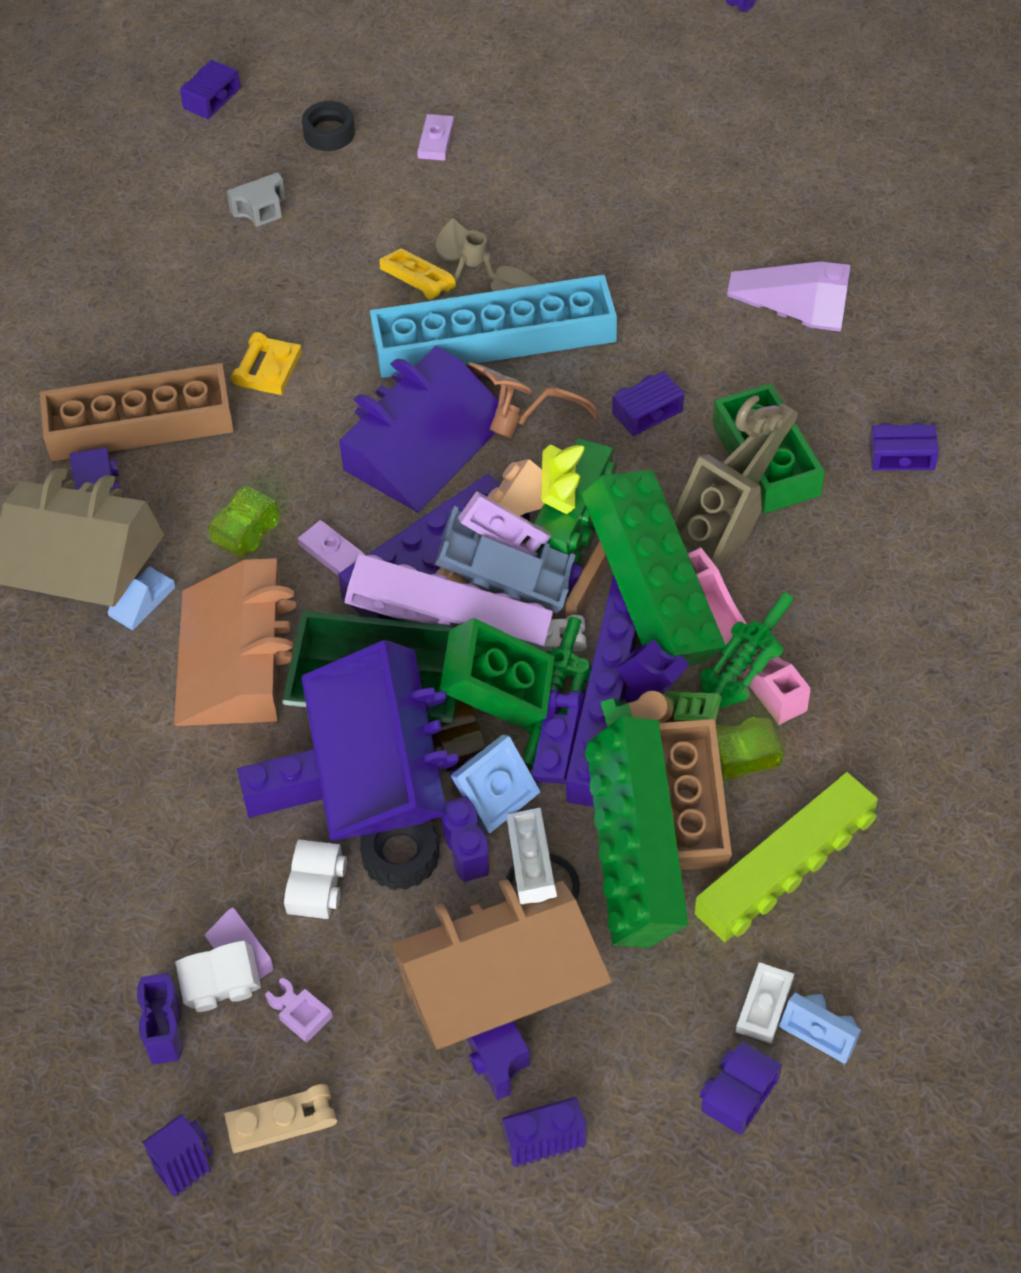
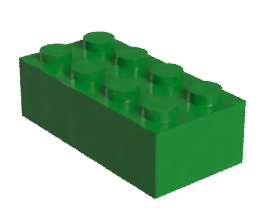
M772 383L714 400L713 427L729 455L749 437L748 434L736 428L735 420L738 411L750 397L757 395L760 398L752 406L751 410L784 404ZM796 423L793 424L782 440L758 482L761 489L763 514L819 497L822 494L825 471Z
M577 438L574 445H582L585 449L576 465V473L580 475V481L575 490V508L568 514H565L544 503L534 524L543 527L551 534L550 539L547 541V544H550V548L567 555L574 554L573 563L580 566L583 557L581 552L584 547L591 545L594 536V525L581 494L600 476L615 474L617 463L613 462V448ZM543 543L540 545V547H539L538 550L536 551V552L538 553V555H537L536 558H538V556H539L541 547L544 545Z

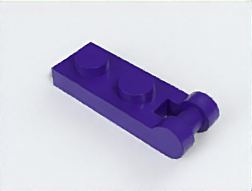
M550 690L547 716L543 719L532 771V777L535 782L566 784L584 704V694L582 691H570L569 694H562L560 690ZM561 707H568L567 715L559 714Z

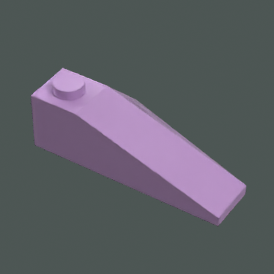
M820 261L731 272L727 296L758 308L763 306L777 311V315L784 318L791 316L801 320L802 325L810 328L841 332L851 265Z

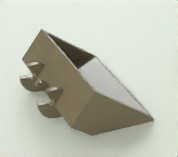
M67 468L52 470L46 477L44 484L20 480L3 503L0 517V585L111 607L116 606L165 535L147 502L123 498V489L120 488L110 491L114 485L115 476L105 475L99 478L95 484L85 482L79 490H75V481L70 480L62 485V481L66 478Z

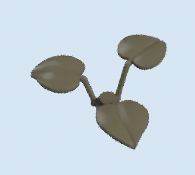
M452 218L444 226L437 237L435 249L442 259L451 262L460 259L454 275L456 284L465 264L470 267H476L482 261L485 263L488 277L493 280L490 285L491 292L541 284L531 275L511 266H501L496 270L495 274L490 264V254L485 252L486 236L479 231L467 230L455 218ZM416 288L410 296L409 304L452 298L450 296L453 294L454 289L448 292L442 291L440 296L429 300L423 291Z

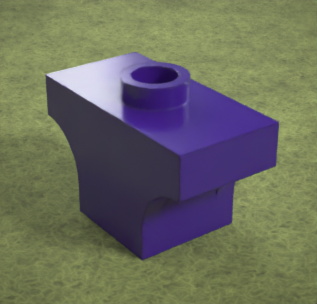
M653 639L635 649L616 668L626 683V692L623 694V697L630 703L639 700L642 694L648 691L664 694L671 688L673 682L688 668L689 664L682 655L674 656L666 653Z
M514 1021L466 1039L473 1052L469 1054V1058L476 1074H484L497 1100L511 1094L510 1080L512 1076L530 1066L529 1050Z

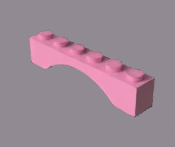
M699 548L688 553L725 645H727L733 636L731 629L737 622L747 623L734 604L719 570L703 549ZM779 657L771 658L761 674H757L749 685L778 725L808 710L811 688L791 663ZM750 664L747 665V666H748L747 671H746V672H742V674H743L742 678H743V679L747 676V674H748L749 671L751 670V668H750L751 665H750Z

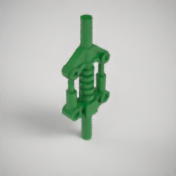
M783 592L761 623L753 621L748 624L743 622L734 624L731 629L733 636L721 651L722 656L713 668H706L701 672L702 693H718L722 697L719 709L746 701L750 696L748 686L755 676L761 674L771 658H777L783 653L784 645L778 641L777 636L772 630L794 601V598L788 593ZM727 660H731L730 662H731L732 664H731V665L728 664V665L726 666V668H725L726 672H722L721 675H719V674H718L719 671H720V670L722 669V667L725 665V663L727 662ZM750 664L751 670L742 683L737 682L736 680L742 678V672H746L748 669L747 665ZM704 707L700 708L699 714L702 715Z
M569 617L559 649L552 648V650L547 651V653L555 656L550 690L561 691L566 677L573 676L569 693L570 691H583L585 682L590 678L592 668L588 660L579 658L572 653L582 623L581 619L577 617ZM568 707L560 710L559 714L567 715ZM543 719L523 727L530 735L522 758L529 769H533Z

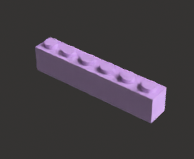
M362 554L357 556L344 602L409 622L458 626L472 618H476L540 650L544 647L553 611L545 609L537 603H524L512 599L507 594L490 593L481 590L473 584L456 583L439 574L429 575L416 571L415 568L409 565H396L386 562L375 555L365 556Z

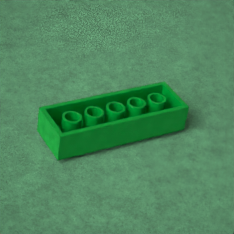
M653 469L600 476L581 495L641 644L644 645L654 639L666 653L674 656L682 655L689 666L705 663L724 649L726 645Z
M622 716L586 743L585 756L589 763L590 792L593 795L595 809L594 824L597 828L599 840L598 856L602 863L603 893L607 902V925L611 932L612 946L650 948L689 924L659 720Z

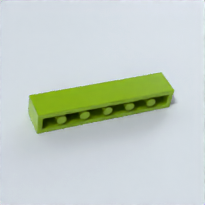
M846 772L699 894L695 902V915L724 942L728 941L733 935L736 937L741 936L750 927L751 920L759 913L765 915L772 910L779 896L785 891L788 894L792 893L800 885L805 874L810 870L812 872L818 871L825 864L827 856L835 849L837 851L844 849L858 829L864 831L870 827L877 816L875 811L878 798Z

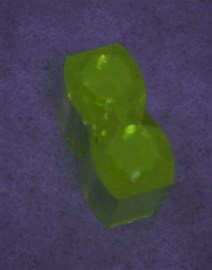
M247 485L242 487L233 496L228 506L222 509L210 523L208 531L211 542L241 558L249 551H254L259 545L260 536L268 530H272L279 521L277 501Z
M752 717L743 721L739 726H716L723 781L782 765L784 750L770 718Z

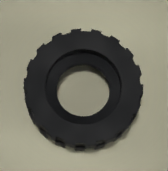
M428 821L419 825L362 835L360 838L363 867L365 871H368V876L372 880L377 881V884L382 887L387 886L393 890L403 888L405 890L410 889L414 885L418 886L422 884L423 880L428 879L432 875L433 869H436L438 865L439 846L437 833H435L432 823ZM396 835L408 836L417 845L416 855L413 859L403 864L389 862L382 853L384 843Z

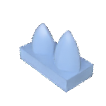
M794 993L788 1001L779 1027L846 1064L852 1055L862 1030L857 1027L853 1016H837L826 1010V1001L823 994H812L803 997Z

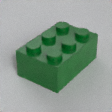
M472 618L449 630L439 691H445L446 695L512 725L523 728L547 716L555 656L476 618Z

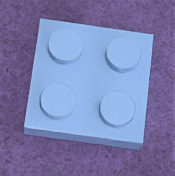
M501 735L450 775L462 797L466 796L475 806L480 828L483 832L489 834L507 820L506 814L516 813L541 793L511 738L506 735Z

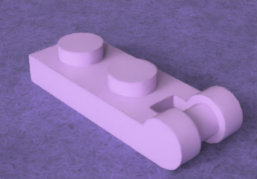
M476 491L458 517L463 525L477 533L534 557H537L538 553L536 551L542 543L546 544L551 537V534L543 527L531 523ZM527 535L530 536L526 544L522 543Z

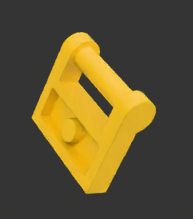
M254 332L248 341V350L239 368L233 371L230 380L236 386L282 395L302 354L301 345L269 339L262 333ZM259 352H267L256 375L249 374Z

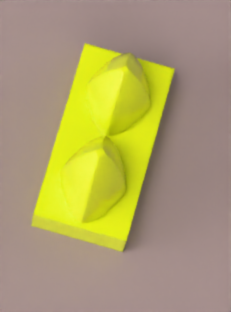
M550 444L543 450L541 501L568 514L575 508V490L580 481V475L576 473V465L582 457L585 447L574 445L561 450Z

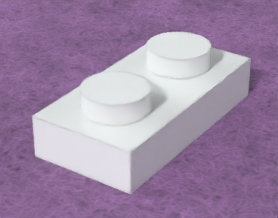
M758 963L736 1026V1033L772 1044L793 983L794 973Z

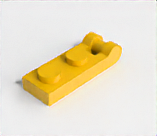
M402 248L380 258L381 270L423 291L429 300L440 296L442 291L448 292L456 287L455 279L449 272Z

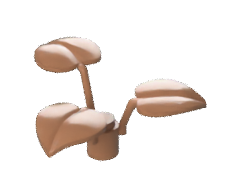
M471 362L467 364V367L475 376H487L493 381L494 385L501 384L498 407L489 430L509 439H512L517 425L523 426L530 414L548 396L560 397L575 402L587 409L594 419L598 415L596 407L583 396L559 388H547L520 416L519 412L521 409L510 404L514 388L531 394L532 390L528 386L486 366Z

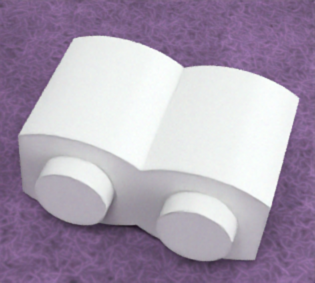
M307 840L297 841L284 898L287 914L329 919L331 910L338 909L340 888L336 886L338 878L345 876L347 868V856H342L340 844Z
M246 941L226 944L211 951L197 953L175 961L183 1004L192 1009L195 1008L197 1012L212 1010L217 1007V1002L226 998H230L231 1001L246 1000L252 997L253 991L261 988L253 947Z

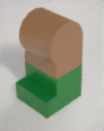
M648 691L642 694L639 700L624 705L615 698L600 702L607 727L622 716L659 720V723H664L670 719L673 713L671 699L656 691Z

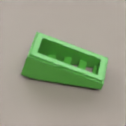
M664 693L673 703L675 722L715 719L716 722L722 698L718 693ZM704 707L702 715L699 714L700 708Z

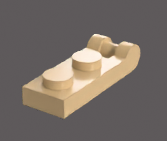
M326 1084L315 1085L301 1093L224 1113L233 1153L334 1126L337 1123L335 1110L329 1106L328 1101L331 1099L329 1086ZM314 1106L315 1113L304 1117L303 1109Z

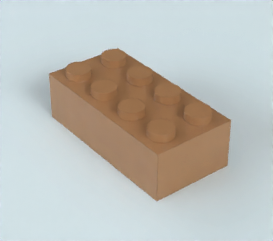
M715 719L659 723L680 870L727 867L732 852Z

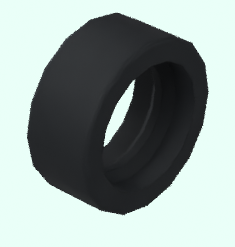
M322 101L307 108L302 115L304 139L314 149L335 151L351 143L355 136L353 113L343 103ZM325 121L342 123L340 127L333 130L314 128L319 123Z

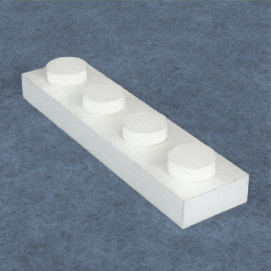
M541 807L506 814L520 903H540L546 899L557 897Z

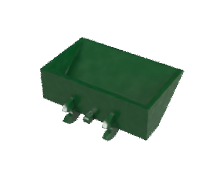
M302 610L282 705L306 707L302 675L383 640L415 650L422 689L434 688L435 693L440 692L449 630L456 626ZM446 695L444 702L426 709L428 721L439 720L440 722L452 723L460 700Z

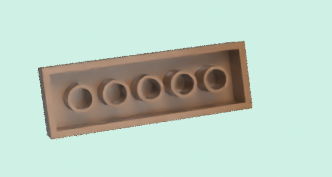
M223 363L39 392L43 438L50 461L70 459L71 453L107 447L108 452L234 432Z

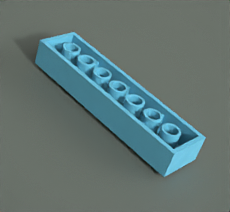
M605 275L370 310L372 334L381 378L392 377L391 375L394 372H399L390 365L393 360L404 359L415 367L435 346L459 358L467 365L468 362L477 364L617 341V315Z

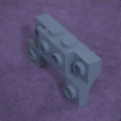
M454 506L450 511L441 537L443 540L434 565L463 576L461 581L476 585L481 590L494 594H507L512 599L524 603H537L556 614L563 608L568 593L569 576L575 558L574 554H564L550 548V544L546 543L541 547L539 556L536 558L485 536L479 538V533L459 521L458 517L462 512L458 511L459 507Z

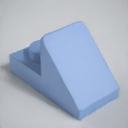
M149 566L137 579L134 578L116 606L109 607L108 616L134 630L175 588L174 580Z

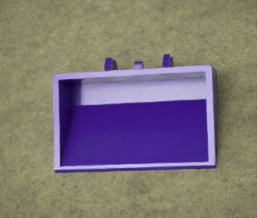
M437 346L415 367L404 359L393 360L390 365L399 372H394L391 376L397 384L391 390L380 386L375 391L376 395L382 398L378 403L367 395L360 394L356 396L353 400L360 407L355 410V413L360 420L339 440L344 471L415 512H419L495 434L489 428L494 419L499 400L459 358Z
M383 640L302 675V685L330 842L419 825L447 814L439 771L452 767L459 759L457 753L447 755L446 750L434 751L431 735L440 732L442 727L439 720L429 723L426 709L444 702L446 694L445 691L435 693L434 688L422 689L415 650Z

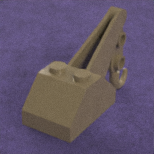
M757 395L750 397L742 405L735 420L736 428L748 434L749 437L723 463L709 454L698 457L672 515L687 553L702 548L718 570L732 558L749 538L762 511L761 489L758 482L798 416L797 411L785 404L751 410L752 406L760 399Z

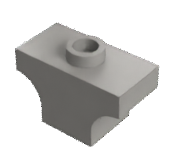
M279 172L226 191L229 209L234 218H249L256 227L282 218L280 202L285 200L286 197L283 179Z

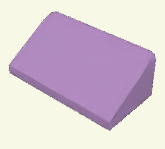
M233 907L205 934V938L213 949L239 941H246L252 945L259 979L274 970L270 956Z

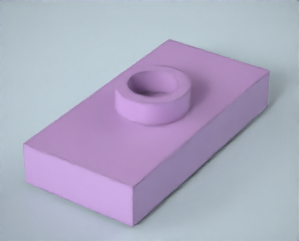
M427 114L418 147L419 159L446 160L454 127V116Z
M321 520L297 538L300 547L336 575L355 563L358 554L365 555Z

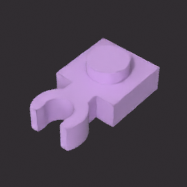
M281 978L279 980L280 988L286 993L281 997H275L268 991L265 994L267 1002L273 1009L283 1010L279 1013L280 1021L307 1043L333 1017L332 1012L306 989L297 996L294 994L290 981Z

